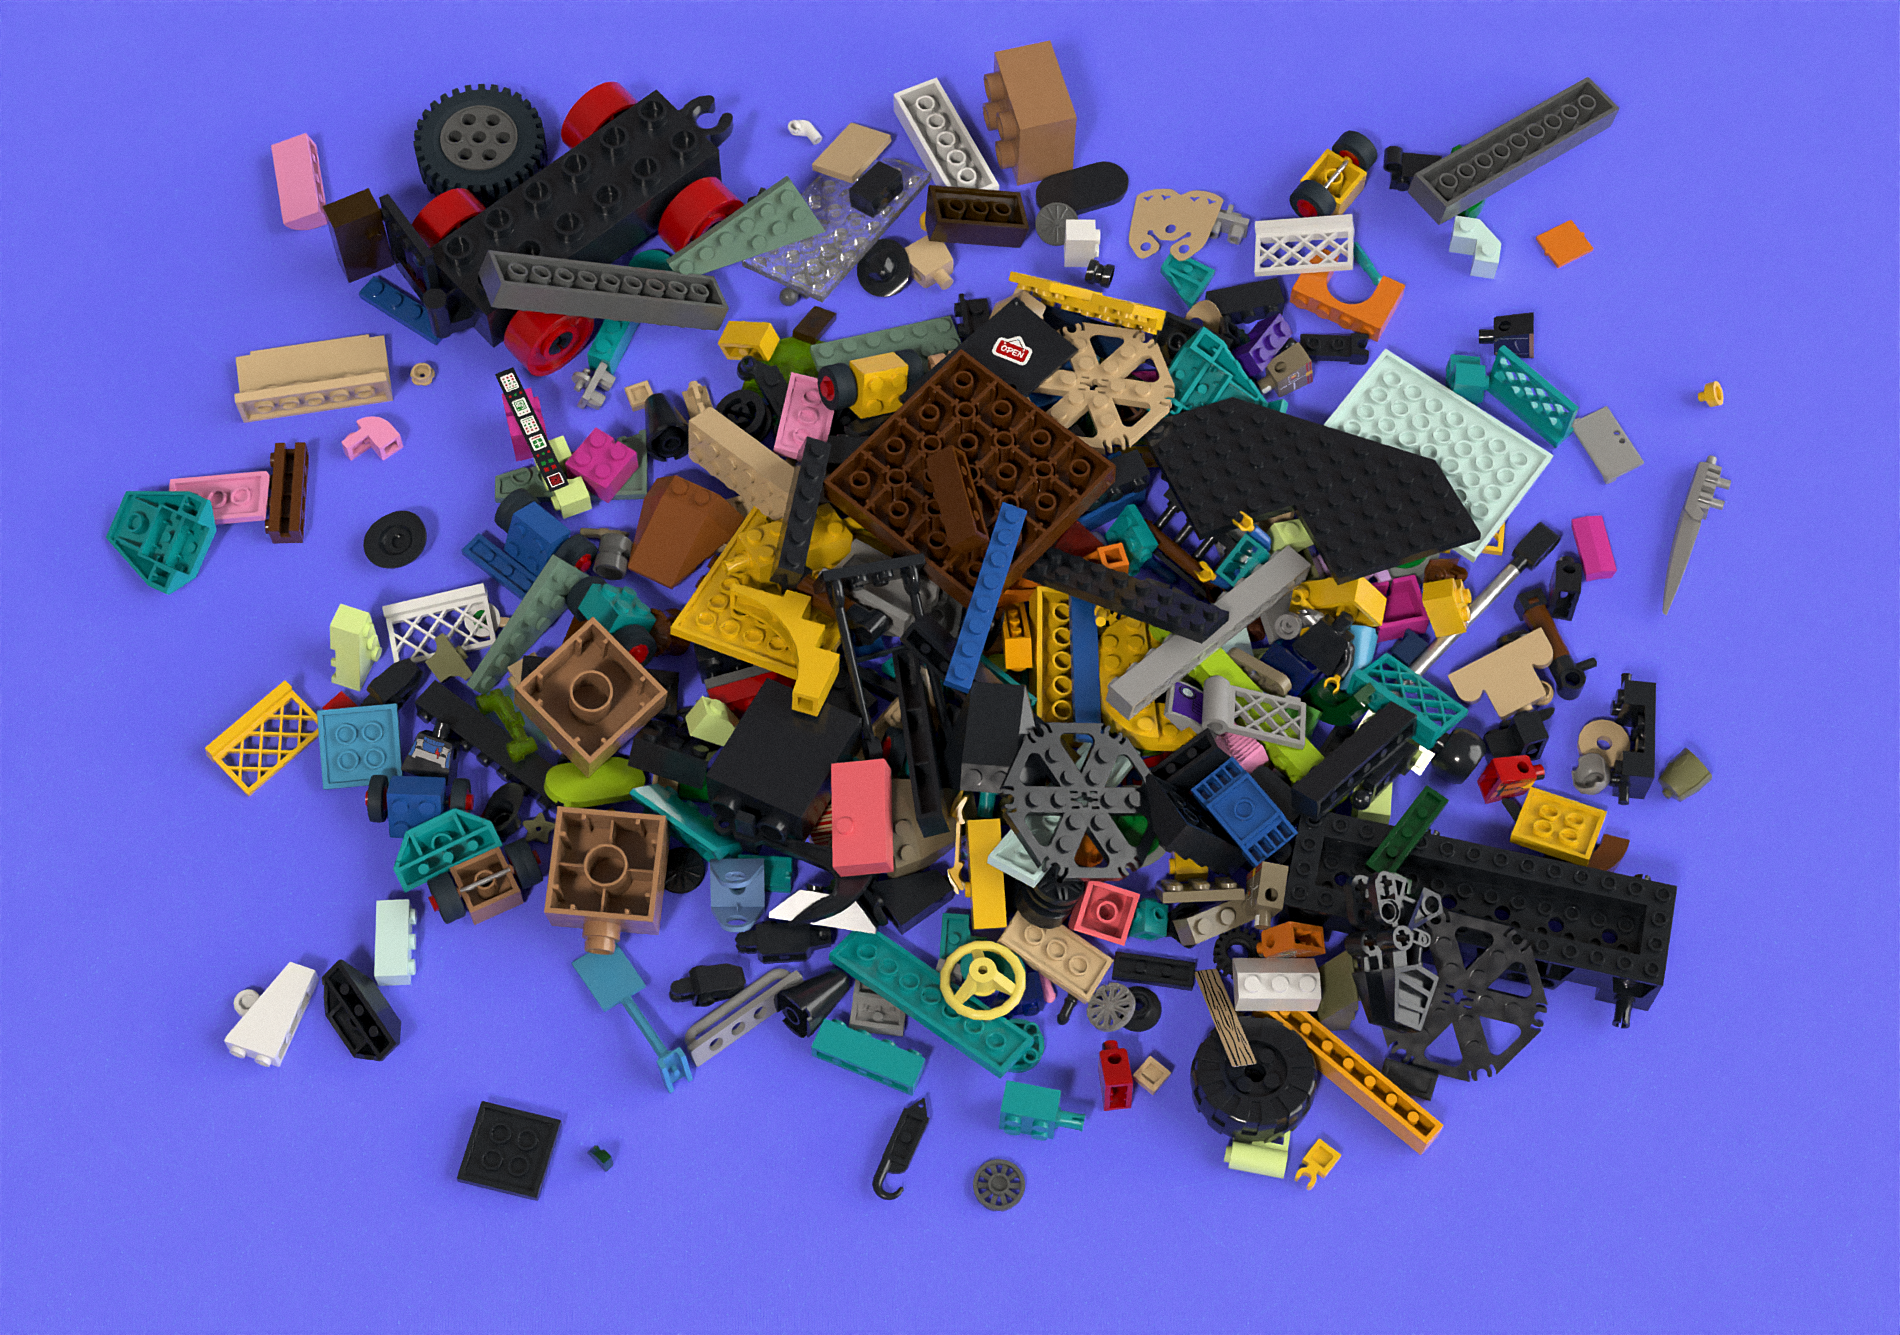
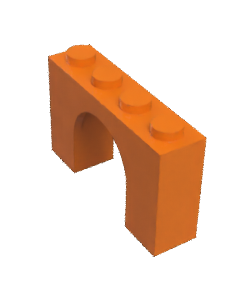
M1327 249L1322 250L1327 256L1332 253ZM1316 255L1309 262L1319 264L1323 259ZM1339 255L1333 260L1338 262ZM1335 271L1300 274L1292 288L1289 302L1300 309H1306L1315 313L1322 319H1328L1337 323L1344 329H1350L1359 334L1369 335L1368 339L1376 342L1380 339L1401 302L1406 286L1383 275L1369 299L1358 304H1346L1335 299L1327 288V284Z

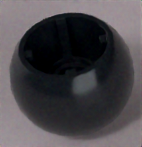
M1456 727L1450 734L1445 733L1437 739L1435 746L1430 749L1435 753L1430 762L1433 770L1441 779L1452 784H1462L1487 751L1486 745L1482 738L1474 731L1463 727Z

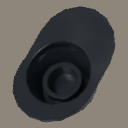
M514 782L499 787L490 797L480 816L492 822L502 843L514 834L521 825L519 809L523 802L524 789L520 784Z

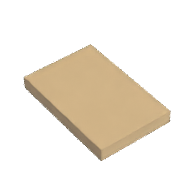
M851 122L812 163L813 171L853 184L892 142L891 135Z

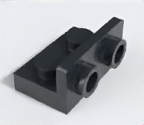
M964 293L958 294V303H954L955 318L959 317L960 323L957 324V332L959 338H963V341L989 320L990 314L987 298L965 300Z

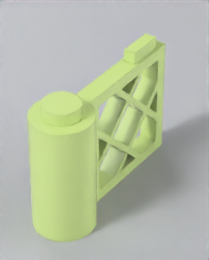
M1291 1131L1284 1134L1283 1145L1271 1142L1264 1143V1141L1252 1142V1144L1233 1141L1232 1146L1226 1145L1224 1162L1229 1163V1169L1283 1179Z

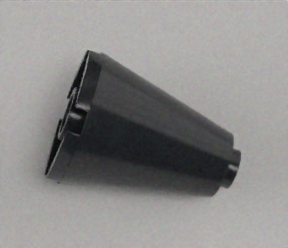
M663 393L652 394L646 399L644 404L647 451L653 459L661 462H667L666 458L672 457L675 460L681 459L689 452V424L667 395Z
M831 969L787 987L775 994V1009L777 1013L782 1010L786 1017L782 1021L792 1033L800 1038L805 1036L808 1038L815 1033L824 1018H827L848 992L849 978L843 971Z

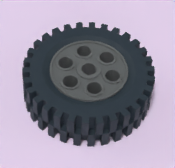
M470 84L464 86L465 92L460 93L459 89L455 88L452 89L453 96L448 97L446 93L440 96V104L434 100L430 103L431 111L427 109L423 111V120L418 119V130L414 131V149L424 185H427V189L431 194L435 193V197L446 191L463 188L470 191L488 208L547 166V144L541 117H539L536 108H532L531 102L527 98L523 101L522 95L518 92H515L512 96L511 90L506 87L503 88L502 92H499L498 85L491 84L490 90L485 89V84H478V90H472Z

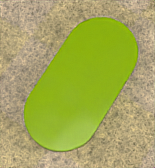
M610 757L589 778L573 763L556 765L547 772L544 790L547 796L556 803L559 801L564 803L565 807L584 808L633 800L629 792L633 788L644 786L645 775L642 770L627 766L629 760L621 757Z

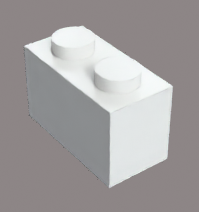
M1066 219L1064 267H1088L1091 259L1099 258L1100 229H1096L1095 220Z

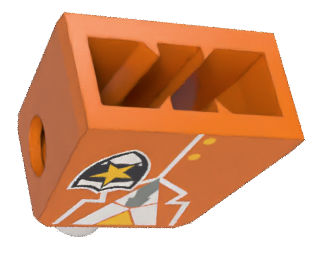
M1291 921L1263 930L1261 933L1262 941L1258 942L1256 946L1257 953L1262 958H1307L1326 953L1323 927ZM1298 939L1301 943L1297 944L1295 940Z

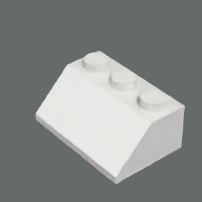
M1314 958L1232 959L1235 1011L1318 1010L1321 1001L1320 973Z

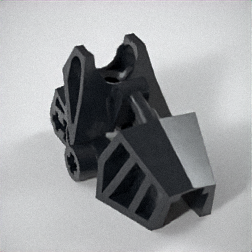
M1388 871L1372 873L1369 878L1364 875L1348 877L1343 885L1347 916L1350 924L1355 928H1360V931L1349 933L1345 938L1344 946L1349 955L1353 957L1361 956V972L1351 974L1368 1023L1399 1033L1421 1032L1439 977L1423 967V962H1421L1423 947L1430 945L1431 937L1427 932L1417 929V927L1443 913L1441 896L1425 887L1417 888L1415 893L1405 894L1407 879ZM1355 885L1360 886L1359 891H1355ZM1428 897L1432 898L1435 904V908L1431 913L1425 907V901ZM1356 900H1363V903H1356ZM1360 908L1364 909L1366 913L1364 923L1358 919V910ZM1412 948L1411 960L1408 961L1407 965L1406 950ZM1381 951L1385 952V955L1390 954L1389 968H1383Z

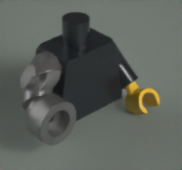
M1313 609L1300 610L1299 614L1293 612L1281 614L1276 619L1274 627L1277 635L1283 639H1293L1300 633L1301 629L1309 627L1291 646L1325 675L1330 677L1325 680L1324 689L1328 683H1335L1337 688L1333 691V694H1337L1340 688L1339 682L1345 679L1354 665L1355 646L1352 642L1355 636L1347 630L1354 622L1353 617L1347 612L1342 611L1334 619L1329 614L1324 615L1322 612Z

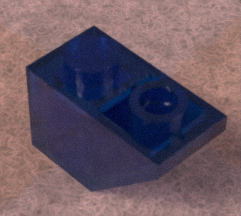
M1038 971L1026 973V989L1019 1004L1008 1014L1003 1015L1007 1020L1021 1014L1024 1016H1034L1044 1010V997ZM999 992L990 1004V1008L993 1009L1001 1006L1011 995Z

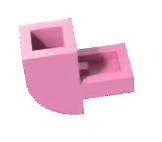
M374 416L357 420L359 430L350 433L341 441L344 453L350 461L371 447L383 461L403 448L401 436L387 420Z

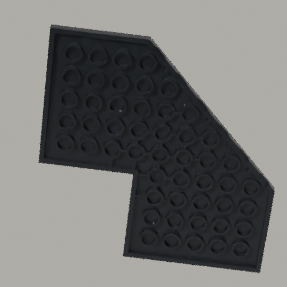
M1231 397L1162 418L1142 436L1199 541L1238 529L1232 520L1234 519L1238 523L1243 520V515L1240 511L1251 517L1253 524L1295 511L1337 585L1480 540L1481 532L1436 460Z

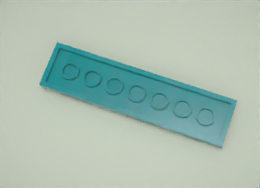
M852 931L829 953V961L999 1079L1007 1073L1034 1043V1038L1003 1016L993 1020H973L958 1014L946 1003L940 990V973L879 931L876 934ZM951 981V988L955 995L960 987ZM971 996L963 1003V1005L975 1010H991L990 1007L974 996Z

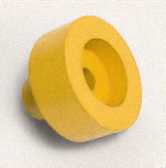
M1719 382L1706 383L1704 391L1698 393L1699 401H1706L1710 407L1722 405L1723 391Z

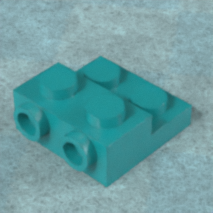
M1135 504L1127 505L1104 535L1109 545L1123 544L1129 562L1128 575L1132 577L1140 572L1141 566L1152 557V552L1159 545Z

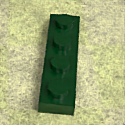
M1426 785L1366 862L1364 868L1371 873L1388 871L1394 874L1447 806L1449 800Z

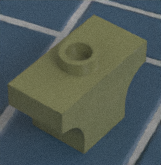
M441 633L434 639L437 645L435 654L425 663L440 683H445L456 676L469 681L474 671L466 662L468 655L460 645L455 647L445 633Z

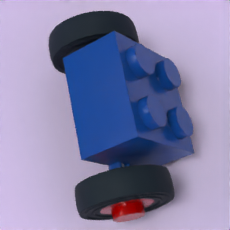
M372 775L365 794V805L367 806L370 822H385L388 815L390 838H403L406 830L446 812L447 807L449 809L455 807L470 813L474 806V795L471 794V784L467 778H455L452 783L450 796H446L445 778L392 776L389 784L386 775Z

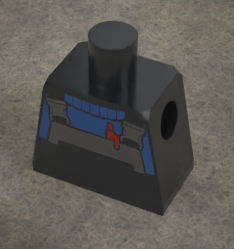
M436 719L433 731H420L404 760L401 770L419 777L445 778L446 786L451 785L453 780L457 778L460 741L448 737L452 723Z

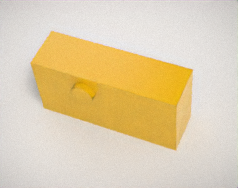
M1000 818L967 820L965 825L969 882H964L965 898H970L972 930L1006 928L1003 871L987 863L989 854L1001 841Z

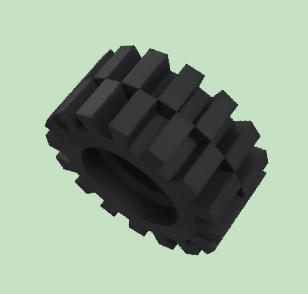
M1236 927L1234 931L1229 930L1225 934L1219 935L1213 950L1214 964L1217 963L1216 969L1218 971L1223 970V976L1227 977L1230 974L1232 975L1231 979H1233L1232 960L1227 953V950L1233 945L1243 946L1248 952L1247 958H1262L1258 955L1256 949L1257 943L1261 942V940H1256L1257 935L1254 932L1250 935L1248 934L1249 929L1244 928L1243 932L1240 931V927Z

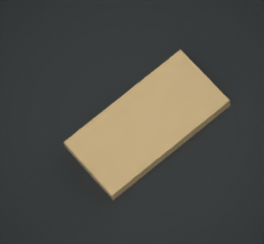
M1018 910L996 942L1009 948L1025 964L1084 1004L1088 1003L1114 959L1063 924L1053 929L1039 928L1024 919Z

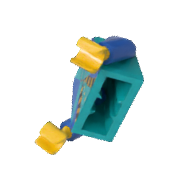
M1240 511L1243 515L1241 522L1238 523L1234 519L1232 521L1234 525L1242 531H1247V533L1241 538L1216 572L1213 573L1206 562H1199L1204 570L1201 572L1194 570V573L1200 581L1207 582L1210 580L1212 584L1226 591H1231L1241 578L1244 577L1246 579L1249 577L1257 565H1264L1268 562L1271 556L1269 553L1271 550V538L1259 526L1253 524L1252 518L1243 511Z

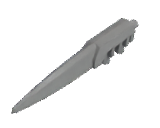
M1712 455L1707 457L1706 462H1699L1696 466L1678 520L1665 579L1662 612L1666 616L1688 565L1702 519L1706 520L1710 507L1723 510L1725 501L1713 498L1717 487L1729 490L1731 480L1720 478L1722 467L1715 465L1717 458Z

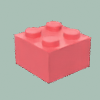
M1084 881L1083 894L1073 907L1067 928L1124 946L1140 894L1100 881Z

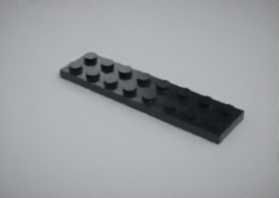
M1050 547L1022 574V578L1201 644L1229 621V611L1220 609L1216 605H1209L1196 600L1194 597L1184 596L1173 592L1169 588H1162L1151 584L1147 580L1137 579L1125 572L1115 571L1107 568L1105 565L1096 564L1085 560L1083 557L1063 552L1058 548Z

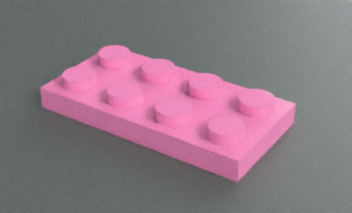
M791 372L773 449L776 455L797 460L798 451L807 436L827 442L834 410H829L823 404L818 390V378Z
M267 471L170 479L169 491H190L210 500L215 525L265 521L270 475Z

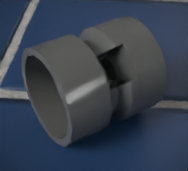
M616 533L602 535L598 547L600 553L596 555L593 566L594 573L608 580L624 579L628 567L627 560L630 558L633 546L632 541Z

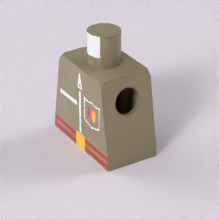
M1297 342L1273 358L1265 368L1266 376L1256 381L1255 384L1262 395L1273 389L1278 397H1283L1313 382L1312 360L1300 343Z
M1262 861L1246 876L1245 913L1255 916L1254 927L1256 929L1266 930L1271 928V919L1283 908L1288 875V866Z

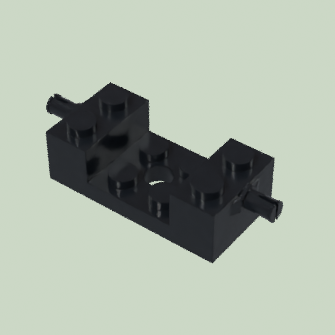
M1630 673L1621 674V688L1616 690L1615 700L1611 701L1610 715L1614 716L1616 724L1632 727L1630 740L1634 741V749L1623 751L1619 760H1615L1614 769L1611 771V780L1608 785L1613 787L1612 796L1618 797L1619 805H1629V798L1644 799L1655 778L1656 683L1631 680L1632 674Z

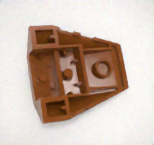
M677 475L657 478L644 497L628 562V570L673 589L696 570V566L706 558L710 559L719 547L724 543L727 545L745 518L721 495Z

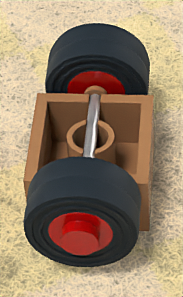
M525 838L518 839L504 846L510 864H507L500 847H497L449 868L453 881L447 872L427 880V885L432 895L428 898L434 912L439 911L446 924L466 916L465 908L460 899L462 898L473 924L476 925L523 904L521 891L513 875H515L523 890L543 881L539 865L542 864L536 850H531Z

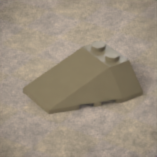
M892 778L894 872H887L888 879L921 873L955 847L956 819L950 815V811L955 798L961 790L944 788L950 832L924 838L916 821L910 779ZM964 791L963 796L970 795L964 807L966 819L979 820V817L976 816L977 808L973 791ZM962 824V841H963L964 839H966V825H965V824Z

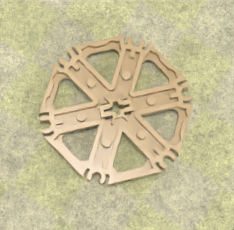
M1082 322L1084 331H1082L1081 325L1077 323L1076 332L1070 333L1066 327H1063V337L1078 349V353L1069 360L1073 371L1058 369L1033 392L1063 396L1046 413L1067 429L1089 411L1097 435L1092 438L1077 437L1100 454L1106 455L1104 446H1106L1110 454L1113 453L1112 445L1119 444L1122 450H1125V440L1129 443L1130 448L1170 412L1172 402L1170 399L1165 398H1174L1175 386L1158 343L1155 345L1154 339L1143 343L1145 341V333H1139V330ZM1094 335L1118 337L1123 339L1124 343L1099 365L1090 338ZM1149 358L1153 360L1159 374V379L1156 382L1124 379ZM1093 385H1098L1095 390H1090ZM1115 404L1150 409V411L1135 425L1126 427L1121 422Z

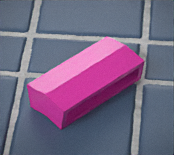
M1602 515L1571 519V528L1586 582L1612 578L1617 569Z

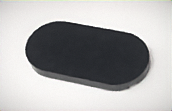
M1106 161L1096 162L1044 178L1036 189V205L1041 210L1050 203L1060 202L1069 205L1077 215L1119 203L1128 190L1129 179L1124 169L1119 165Z

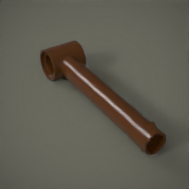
M1145 518L1146 524L1159 544L1157 547L1206 588L1207 600L1210 603H1216L1217 598L1222 594L1220 587L1212 584L1210 580L1207 582L1200 581L1194 573V570L1197 572L1204 570L1199 562L1164 532L1160 531L1152 523V520Z

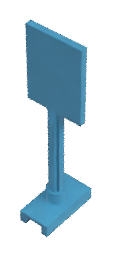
M615 943L616 947L612 955L587 953L571 963L604 1012L617 1004H622L657 1054L658 1060L656 1063L663 1084L669 1094L674 1092L672 1084L682 1077H685L688 1082L693 1080L686 1055L682 1049L678 1047L673 1051H668L631 998L632 995L644 989L646 985L617 943Z

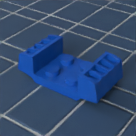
M1233 756L1191 789L1196 801L1206 812L1209 811L1241 848L1242 855L1254 868L1298 834L1281 810Z

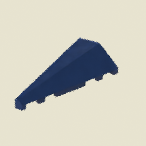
M1045 305L1046 308L1043 313V320L1056 331L1059 329L1062 336L1063 327H1066L1068 332L1074 333L1076 332L1077 323L1081 325L1082 331H1084L1082 322L1113 326ZM1094 335L1090 338L1094 353L1102 360H1106L1124 343V340L1118 337Z

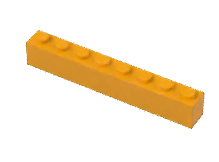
M1252 1011L1251 1015L1255 1018L1264 1019L1268 1017L1282 1022L1283 1026L1296 1031L1307 1043L1309 1053L1313 1054L1317 1070L1419 1155H1422L1438 1137L1443 1127L1441 1122L1308 1012Z

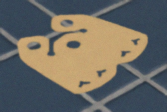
M1153 189L1140 193L1135 201L1129 232V244L1136 256L1144 259L1156 253L1160 247L1159 243L1151 235L1147 234L1149 230H1153V233L1160 240L1175 241L1187 232H1190V237H1185L1170 247V253L1178 261H1184L1202 249L1207 242L1224 200L1214 193L1200 190H1192L1182 195L1172 189ZM1162 195L1171 197L1163 200ZM1150 196H1153V197H1151V198L1149 199V201H1147L1146 199H1144V197H1147V198H1148V197H1150ZM1190 197H1199L1195 202L1190 199ZM1207 199H1211V201L1216 202L1209 204V201ZM1168 225L1176 227L1172 233H1167L1165 229ZM1148 242L1151 244L1149 250H1141L1143 243ZM1182 245L1189 246V250L1186 253H1180L1179 248Z

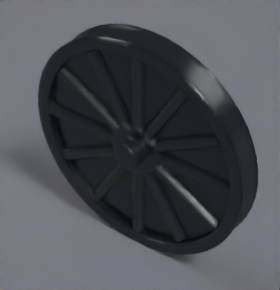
M686 847L670 849L664 888L677 894L688 893L696 889L701 884L705 874V867L701 856L696 851Z

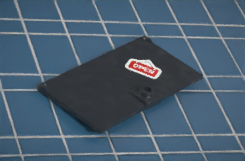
M1015 297L902 393L898 399L904 404L960 349L1027 398L1036 388L1077 354L1078 349L1028 308L1023 301Z

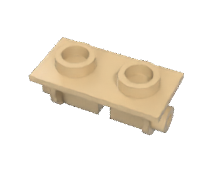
M691 381L688 384L687 391L682 392L690 419L710 406L713 408L706 386H702L698 381Z

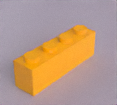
M1024 602L998 607V609H1005V618L1001 628V644L1006 669L1023 671L1026 668H1032L1031 634Z

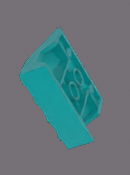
M657 783L633 788L629 792L634 802L645 808L642 814L666 816L671 829V836L686 847L696 851L707 862L710 863V859L718 861L721 859H738V854H742L744 851L740 843L735 840L733 834L722 837L715 832L713 825L715 818L708 815L705 817L699 813L700 808L690 800H687L685 803L679 799V793L667 785L664 788Z

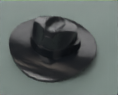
M886 238L878 239L868 244L861 252L857 263V277L863 289L877 297H890L898 294L905 288L910 276V260L904 247L895 240Z
M395 511L374 522L365 534L363 542L365 555L370 562L381 568L394 569L406 566L415 561L423 552L427 541L426 528L420 517L413 512Z

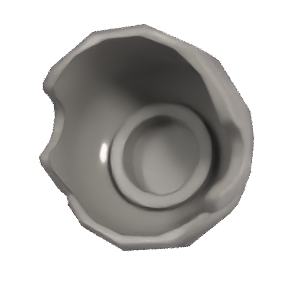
M1588 753L1580 756L1577 769L1571 771L1573 786L1581 794L1596 795L1603 791L1611 780V769L1605 759L1598 753Z

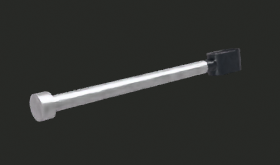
M1539 522L1515 547L1511 554L1514 559L1470 603L1468 607L1471 620L1467 622V629L1526 568L1533 571L1555 549L1561 540V536L1543 522ZM1463 633L1438 637L1409 668L1422 677ZM1402 679L1403 685L1415 684L1411 680ZM1391 691L1396 696L1400 697L1399 692Z

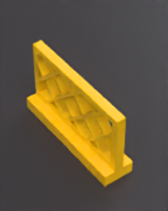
M284 680L205 747L206 755L249 797L319 737L318 729L313 733H301L302 720L314 721L318 725L317 715L292 690L288 682ZM293 700L299 706V715H284V706ZM269 719L280 720L279 732H264V723ZM283 720H299L298 733L283 732ZM249 736L260 737L259 749H244V740ZM263 737H279L278 750L263 749ZM282 737L298 738L297 747L293 750H282ZM229 753L240 754L239 766H227L222 759ZM243 754H259L258 767H243ZM262 754L278 755L277 764L273 767H262ZM233 771H239V775L237 776ZM242 772H258L257 781L248 788L242 781Z

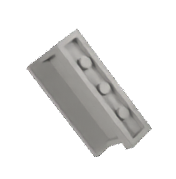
M854 539L851 544L850 553L834 569L892 558L872 548L870 545ZM823 568V569L818 573V576L821 574L822 571H826V570H828V569H827V568ZM919 573V593L925 614L938 602L940 587ZM902 579L889 581V584L882 587H874L873 584L865 585L863 589L849 592L848 588L843 589L844 596L867 610L877 609L881 611L889 621L890 627L888 631L900 638L912 622L915 621L910 596L904 589Z

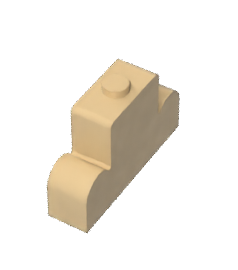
M1540 627L1447 676L1461 702L1466 705L1477 704L1483 697V693H1485L1499 719L1505 720L1520 711H1532V705L1546 698V691L1533 668L1543 669L1551 664L1553 661L1552 646Z

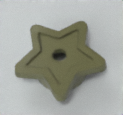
M542 812L534 820H525L522 823L528 831L525 838L527 842L535 841L548 844L550 832L555 829V823L546 821Z

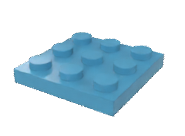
M397 704L317 711L323 790L369 786L372 775H386L389 784L392 776H403Z

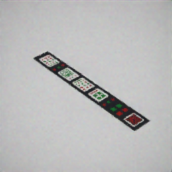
M512 367L496 373L495 376L549 491L553 492L568 486L569 483L515 369Z

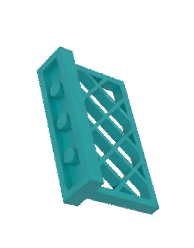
M1505 345L1500 347L1489 375L1487 391L1554 448H1557L1573 433L1574 429L1571 426L1579 407ZM1512 372H1515L1518 380H1515ZM1531 388H1534L1536 395L1533 394ZM1550 404L1553 405L1555 411L1552 410ZM1563 407H1565L1569 412H1564Z
M1387 652L1364 670L1358 669L1352 673L1346 690L1347 693L1354 694L1370 682L1376 689L1369 696L1371 702L1367 704L1372 711L1376 713L1392 701L1416 714V735L1411 739L1428 751L1435 746L1438 738L1464 719L1469 712L1468 709ZM1387 663L1395 671L1383 670L1382 665ZM1371 677H1379L1380 683ZM1385 678L1397 679V684L1385 683ZM1402 679L1411 680L1415 685H1403ZM1391 691L1399 692L1400 697L1396 696ZM1405 692L1417 693L1418 699L1406 698ZM1423 694H1430L1436 700L1424 699ZM1412 706H1420L1421 712L1417 711ZM1426 707L1438 708L1439 713H1428ZM1444 709H1451L1457 714H1445ZM1433 721H1440L1441 727Z

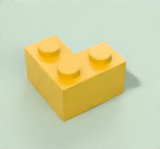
M1454 578L1423 583L1422 602L1436 638L1466 633L1467 622L1471 620L1468 604L1472 600L1469 588L1465 589L1462 579L1454 580Z

